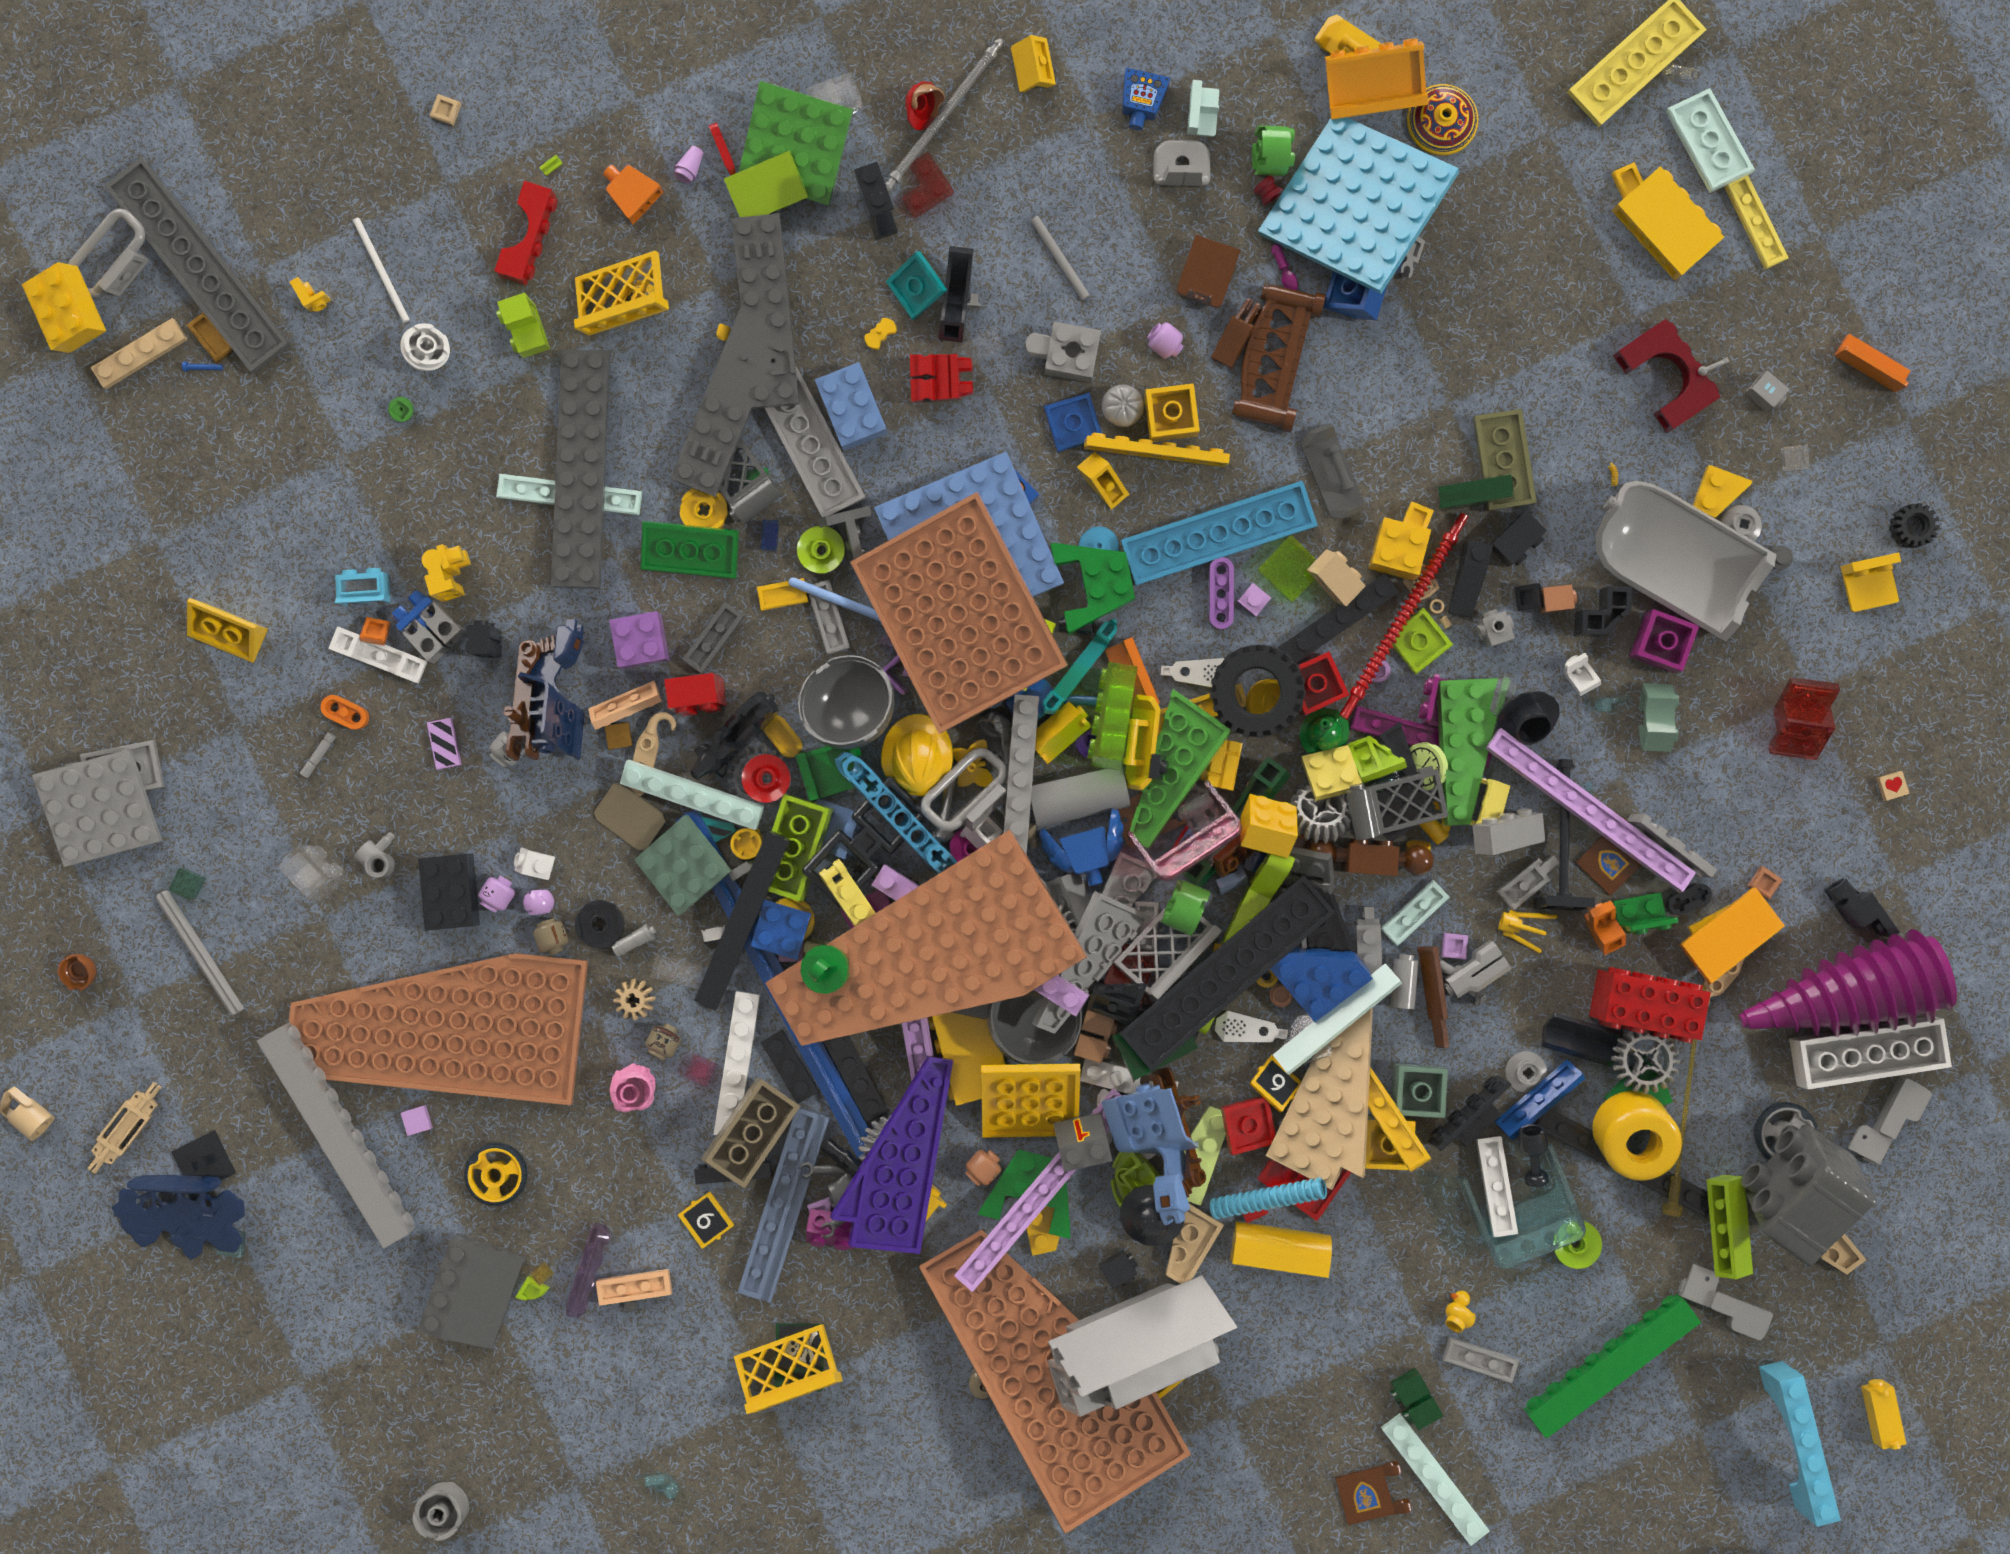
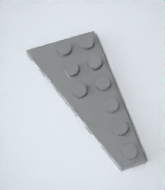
M1094 891L1074 933L1088 957L1060 973L1059 976L1088 994L1089 991L1087 989L1095 980L1099 981L1122 953L1121 948L1129 939L1133 940L1138 934L1136 930L1143 922L1147 923L1151 916ZM1044 997L1032 1024L1055 1034L1071 1013Z

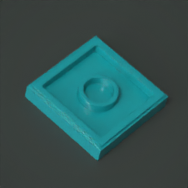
M920 251L915 252L885 281L912 320L919 318L947 291V288Z

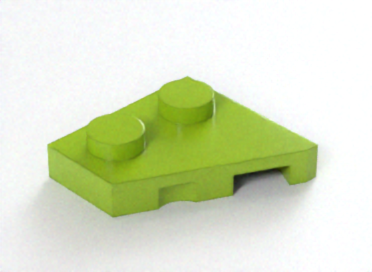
M1371 736L1347 744L1362 783L1407 768L1403 757L1398 758L1392 754L1391 749L1385 745H1380Z

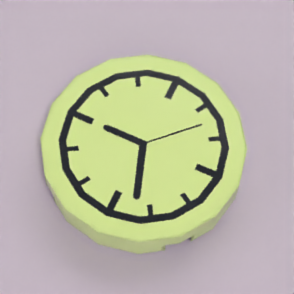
M1428 742L1418 743L1409 748L1416 769L1433 766V770H1439L1442 784L1446 779V770H1448V762L1443 751L1435 744L1432 745ZM1433 776L1425 778L1421 784L1426 791L1431 790L1434 786Z

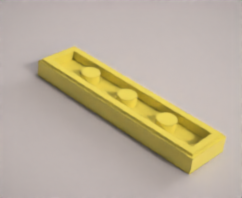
M1747 175L1724 186L1764 269L1766 270L1787 260L1789 257L1749 176Z

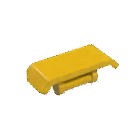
M1338 15L1329 17L1315 37L1319 47L1329 54L1331 51L1345 50V53L1355 52L1354 48L1369 46V49H1376L1381 44Z
M1137 694L1134 698L1132 718H1128L1129 729L1123 764H1126L1125 780L1129 789L1143 790L1152 781V778H1149L1152 754L1156 752L1160 707L1152 696Z

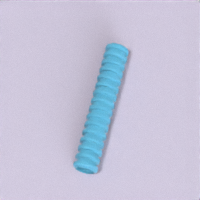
M1317 1177L1308 1181H1296L1294 1184H1282L1280 1187L1276 1185L1273 1188H1261L1259 1191L1255 1189L1252 1192L1246 1191L1245 1193H1235L1231 1196L1226 1195L1225 1197L1212 1198L1209 1207L1211 1215L1214 1219L1218 1220L1228 1216H1239L1241 1213H1254L1255 1210L1260 1212L1262 1209H1275L1276 1206L1281 1208L1283 1205L1289 1206L1290 1203L1296 1205L1297 1202L1302 1204L1304 1201H1317L1319 1198L1323 1200L1326 1198L1327 1188L1324 1180L1321 1177Z

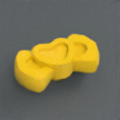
M882 318L880 323L870 330V333L865 334L864 341L867 347L879 350L881 341L886 340L887 335L896 334L897 327L894 321L889 318Z

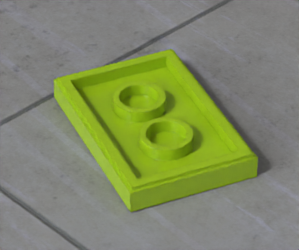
M790 151L724 178L739 217L767 215L809 197Z

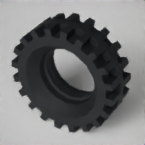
M1250 645L1237 649L1230 655H1227L1223 662L1217 666L1214 678L1211 679L1212 692L1210 693V699L1212 698L1214 712H1217L1221 718L1220 721L1231 728V731L1240 733L1244 737L1263 738L1279 733L1295 721L1303 707L1306 691L1304 689L1305 680L1299 670L1300 667L1291 659L1290 655L1276 647ZM1251 669H1264L1271 672L1280 686V697L1277 704L1270 711L1263 714H1252L1244 710L1238 704L1235 696V686L1239 677Z

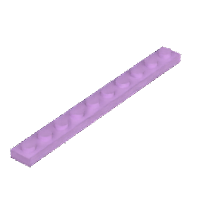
M1502 728L1497 730L1485 748L1487 751L1677 892H1684L1695 875V871Z
M885 864L872 886L895 901L919 887V885ZM1059 975L1034 989L1074 1016L1078 1015L1089 997V994Z
M1113 1088L1103 1100L1122 1095ZM1100 1103L1091 1115L1101 1113L1107 1134L1110 1128L1102 1103ZM1060 1152L1057 1153L954 1275L970 1291L973 1292L1075 1172V1170L1064 1172Z

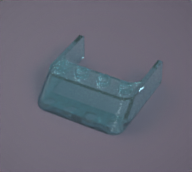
M1548 1143V1150L1545 1154L1555 1177V1185L1548 1193L1514 1206L1518 1234L1492 1237L1489 1216L1481 1215L1467 1179L1462 1175L1457 1176L1477 1230L1492 1259L1501 1268L1514 1267L1577 1242L1585 1235L1584 1221L1555 1149L1550 1143Z

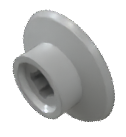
M1733 506L1724 513L1721 519L1723 524L1753 541L1761 533L1762 522L1760 516L1749 506ZM1741 521H1745L1747 523L1745 529L1740 528L1739 525Z
M1529 1051L1515 1054L1510 1058L1506 1066V1078L1512 1084L1511 1087L1523 1093L1531 1091L1547 1076V1068L1543 1059ZM1527 1067L1532 1071L1528 1078L1523 1074Z

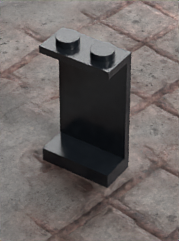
M878 162L854 169L860 198L875 240L898 233L891 213L894 207Z

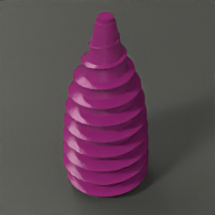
M1910 929L1905 934L1904 939L1897 934H1892L1889 936L1887 944L1878 939L1873 940L1869 946V951L1863 946L1857 945L1853 948L1851 957L1844 952H1838L1834 959V966L1828 960L1821 959L1818 963L1817 974L1810 968H1804L1799 983L1793 979H1788L1784 991L1780 993L1774 991L1771 998L1743 1010L1742 1014H1739L1738 1017L1742 1028L1748 1029L1776 1028L1778 1030V1028H1794L1795 1032L1798 1033L1799 1028H1811L1818 1037L1820 1027H1828L1838 1037L1840 1026H1848L1852 1033L1858 1036L1860 1024H1867L1872 1032L1877 1034L1879 1022L1883 1021L1893 1031H1896L1899 1018H1904L1911 1027H1915L1917 1015L1922 1014L1929 1023H1934L1937 1010L1946 1009L1951 1011L1952 1007L1956 1005L1957 987L1950 962L1940 943L1933 936L1925 937L1919 931Z

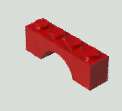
M524 180L517 204L527 214L529 222L528 231L520 243L513 247L501 249L494 270L499 277L526 286L528 280L533 279L535 274V266L533 265L536 257L539 258L542 253L543 244L541 241L543 235H547L550 228L549 216L551 212H555L558 203L552 189Z

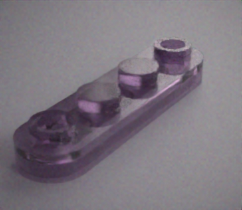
M594 1223L590 1230L566 1305L568 1317L580 1318L587 1310V1298L589 1292L594 1288L597 1268L602 1264L604 1246L610 1239V1231L605 1224Z

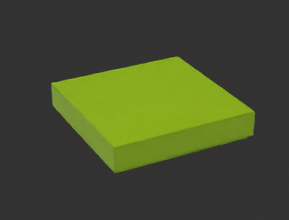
M1424 607L1410 617L1411 620L1406 621L1407 626H1403L1404 631L1399 632L1400 637L1396 638L1397 643L1392 644L1395 651L1414 675L1453 646V643Z

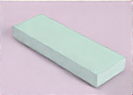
M1431 880L1381 927V930L1398 946L1450 897L1434 880Z

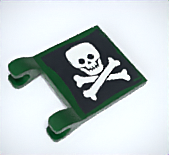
M776 1323V1341L821 1324ZM819 1331L812 1333L807 1344L818 1349L821 1342ZM805 1336L799 1338V1340L803 1341ZM790 1341L785 1352L796 1357L801 1345L795 1341ZM805 1347L799 1360L810 1365L815 1352ZM775 1351V1360L779 1354L777 1351ZM783 1355L778 1368L788 1373L793 1360ZM819 1355L814 1368L821 1372L824 1371V1357ZM797 1363L793 1373H806L808 1368ZM775 1371L774 1386L778 1388L782 1386L785 1376Z

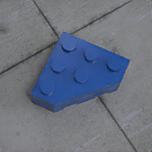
M1296 946L1270 968L1314 1022L1318 1021L1373 979L1370 969L1352 951L1338 952L1331 951L1330 949L1297 948Z

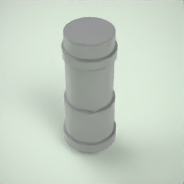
M648 924L643 925V927L635 930L630 935L613 943L611 946L614 953L619 957L648 941L654 940L656 929L654 926L649 927Z

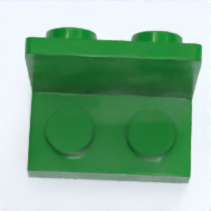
M1661 892L1612 901L1616 907V920L1626 934L1648 933V928L1657 930L1672 928L1671 924L1678 923V917L1665 915Z

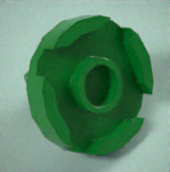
M832 945L813 947L805 954L801 962L800 972L802 980L809 989L816 993L828 994L838 991L849 978L850 972H848L849 961L842 950Z

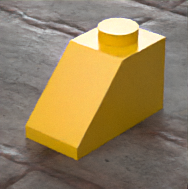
M1096 452L1092 453L1077 466L1086 482L1111 510L1129 495L1111 465Z

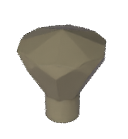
M1029 822L1028 844L1031 849L1039 846L1036 839L1037 826L1035 822Z

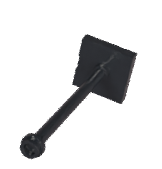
M1559 759L1556 769H1561L1560 772L1570 779V770L1575 769V765L1572 759ZM1561 805L1559 893H1556V896L1546 895L1534 899L1533 909L1584 911L1595 908V898L1572 897V893H1569L1570 812Z

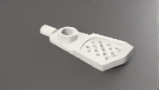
M1224 658L1177 661L1173 666H1161V675L1172 676L1175 681L1212 687L1211 679L1214 678V672H1216L1214 666L1220 665ZM1186 667L1189 669L1190 673L1188 676L1181 675L1180 671L1182 668Z
M1228 1010L1218 1016L1215 1022V1032L1223 1042H1273L1275 1038L1287 1039L1288 1030L1278 1029L1275 1023ZM1261 1027L1267 1028V1034L1264 1036L1259 1034Z

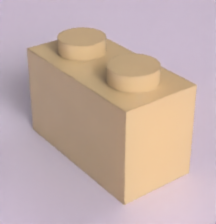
M1326 549L1307 571L1336 603L1346 607L1362 591L1365 584L1360 580L1361 574L1346 564L1348 560L1339 551L1335 553Z

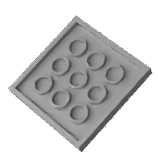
M132 749L32 775L64 867L162 840Z

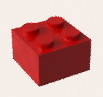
M1330 651L1298 665L1305 680L1304 689L1306 691L1303 707L1299 712L1301 717L1349 696Z

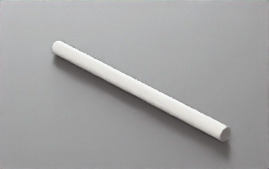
M355 218L353 222L403 323L410 319L360 218Z

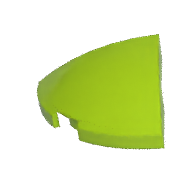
M1119 1152L1112 1166L1115 1168V1177L1111 1180V1187L1118 1206L1121 1207L1122 1200L1134 1188L1146 1184L1153 1185L1156 1177L1160 1176L1141 1153ZM1116 1185H1117V1187H1118V1190H1119V1192H1120V1195H1121V1197H1122V1200H1121L1120 1196H1119L1118 1193H1117Z

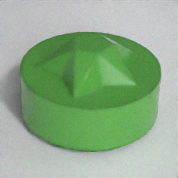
M400 396L390 402L388 412L394 420L404 422L413 415L414 406L408 398Z

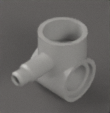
M391 832L383 836L376 845L371 840L366 842L353 857L365 868V871L371 877H387L395 869V861L392 856L383 852L395 837ZM379 859L384 862V869L381 872L376 868V862Z

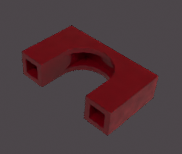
M1667 318L1612 355L1626 375L1652 358H1665L1677 365L1682 374V389L1673 401L1653 414L1666 433L1672 431L1721 397L1718 393L1717 385L1710 381L1706 375L1701 376L1698 374L1699 367L1703 365L1694 359L1691 354V348L1680 339L1676 326L1669 322Z

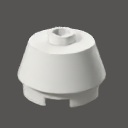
M417 324L408 329L402 336L401 352L412 368L419 371L435 370L443 366L448 360L450 354L448 339L445 334L443 335L433 325Z

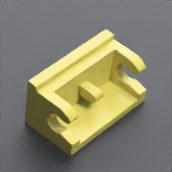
M1482 778L1481 783L1487 785L1478 820H1471L1469 825L1473 826L1474 824L1482 823L1483 818H1500V814L1504 812L1510 785L1493 779L1487 780Z

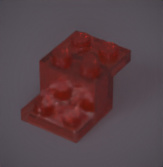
M1790 677L1773 709L1777 731L1769 744V754L1811 760L1818 759L1835 730L1831 706L1840 692L1838 683Z

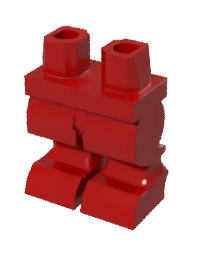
M910 354L911 402L914 404L922 403L924 399L936 402L961 400V397L973 395V381H960V373L973 372L972 359L959 357L958 354H929L928 356ZM923 375H929L935 379L923 380L920 378H923Z

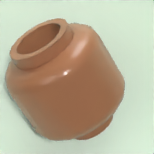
M982 1149L978 1150L966 1163L967 1171L965 1173L976 1185H989L1001 1172V1167L998 1164L1001 1159L992 1150L988 1152Z

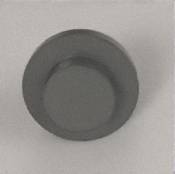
M1776 546L1770 550L1776 554L1774 569L1782 570L1791 565L1793 555L1789 548Z

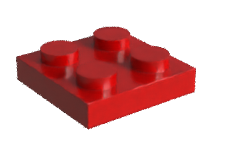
M1263 1096L1221 1107L1229 1154L1236 1155L1272 1144L1276 1136L1270 1103Z

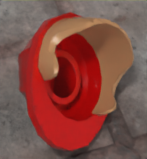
M921 81L913 85L905 96V109L907 110V120L910 126L915 130H925L939 114V107L945 101V95L932 82Z

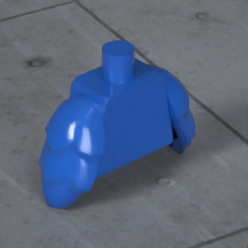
M1113 808L1109 818L1107 839L1103 826L1060 838L1061 848L1043 827L1038 832L1042 842L1041 848L1049 857L1050 863L1065 873H1075L1076 876L1086 874L1089 887L1103 883L1100 869L1107 868L1109 866L1108 863L1113 862L1119 856L1124 843L1122 837L1124 824L1121 822L1119 810Z

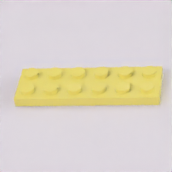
M1668 0L1571 87L1567 94L1600 127L1707 29L1680 0Z

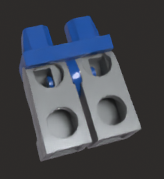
M416 590L408 598L415 607L408 612L403 606H400L392 612V616L397 622L395 626L427 662L434 664L449 650L446 645L452 647L466 634V630L433 598Z

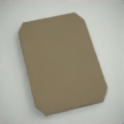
M614 783L594 811L598 822L637 850H646L666 823L665 816L660 810L620 783Z

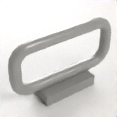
M119 208L110 212L68 263L79 267L118 219H124L135 231L133 241L93 288H88L92 298L98 297L104 291L120 296L149 262L143 254L137 252L145 240L144 227L126 209Z
M986 748L973 749L925 794L920 806L922 813L931 823L943 831L956 830L965 822V826L973 832L1006 799V789L1002 785L1008 776L1007 766L992 751ZM979 757L985 758L997 768L998 776L952 821H944L932 811L930 807L931 802L975 759Z

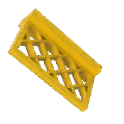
M656 251L575 277L579 318L574 319L575 329L588 336L669 310L668 301L663 298L659 253ZM652 260V267L645 274L641 270L647 261ZM632 267L634 270L627 281L624 280L622 275L625 270ZM640 273L645 278L637 289L633 286V283ZM607 275H614L607 288L602 285ZM619 280H621L625 285L620 293L616 295L612 291ZM593 281L594 284L587 294L584 293V283ZM652 281L655 293L644 294L647 286ZM599 287H601L605 291L597 302L593 297ZM630 288H632L636 293L630 301L626 302L623 299ZM609 296H614L616 299L612 306L605 308L604 304ZM592 301L596 306L591 314L586 315V308Z
M824 1324L734 1356L747 1403L744 1404L747 1414L762 1411L843 1381L841 1372L837 1371ZM819 1331L821 1342L818 1349L807 1344L812 1333ZM805 1336L803 1341L799 1340V1338ZM790 1341H795L801 1345L796 1357L785 1352ZM805 1347L815 1352L810 1365L799 1360ZM768 1349H773L779 1353L774 1365L763 1360ZM783 1355L793 1360L788 1373L778 1368ZM819 1355L827 1359L828 1370L821 1372L814 1368ZM751 1357L757 1361L752 1373L744 1369L742 1359ZM761 1363L771 1368L766 1381L756 1376ZM797 1363L808 1368L804 1378L800 1380L792 1376ZM775 1371L786 1377L782 1386L778 1388L770 1384ZM754 1379L764 1386L759 1395L752 1397L750 1385Z

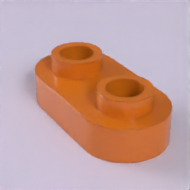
M329 695L321 702V712L325 717L350 729L360 730L369 722V714L365 708L343 697ZM334 703L339 705V709L336 712L332 710ZM358 713L360 720L355 722L353 717Z

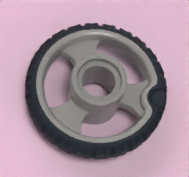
M1790 1102L1775 1103L1763 1110L1756 1120L1757 1122L1754 1127L1755 1143L1762 1155L1770 1160L1775 1153L1768 1148L1765 1142L1767 1136H1771L1776 1142L1778 1137L1787 1128H1794L1798 1131L1803 1125H1809L1816 1130L1818 1127L1810 1112L1802 1106ZM1778 1112H1793L1792 1119L1789 1122L1779 1120L1773 1125L1769 1122V1119Z

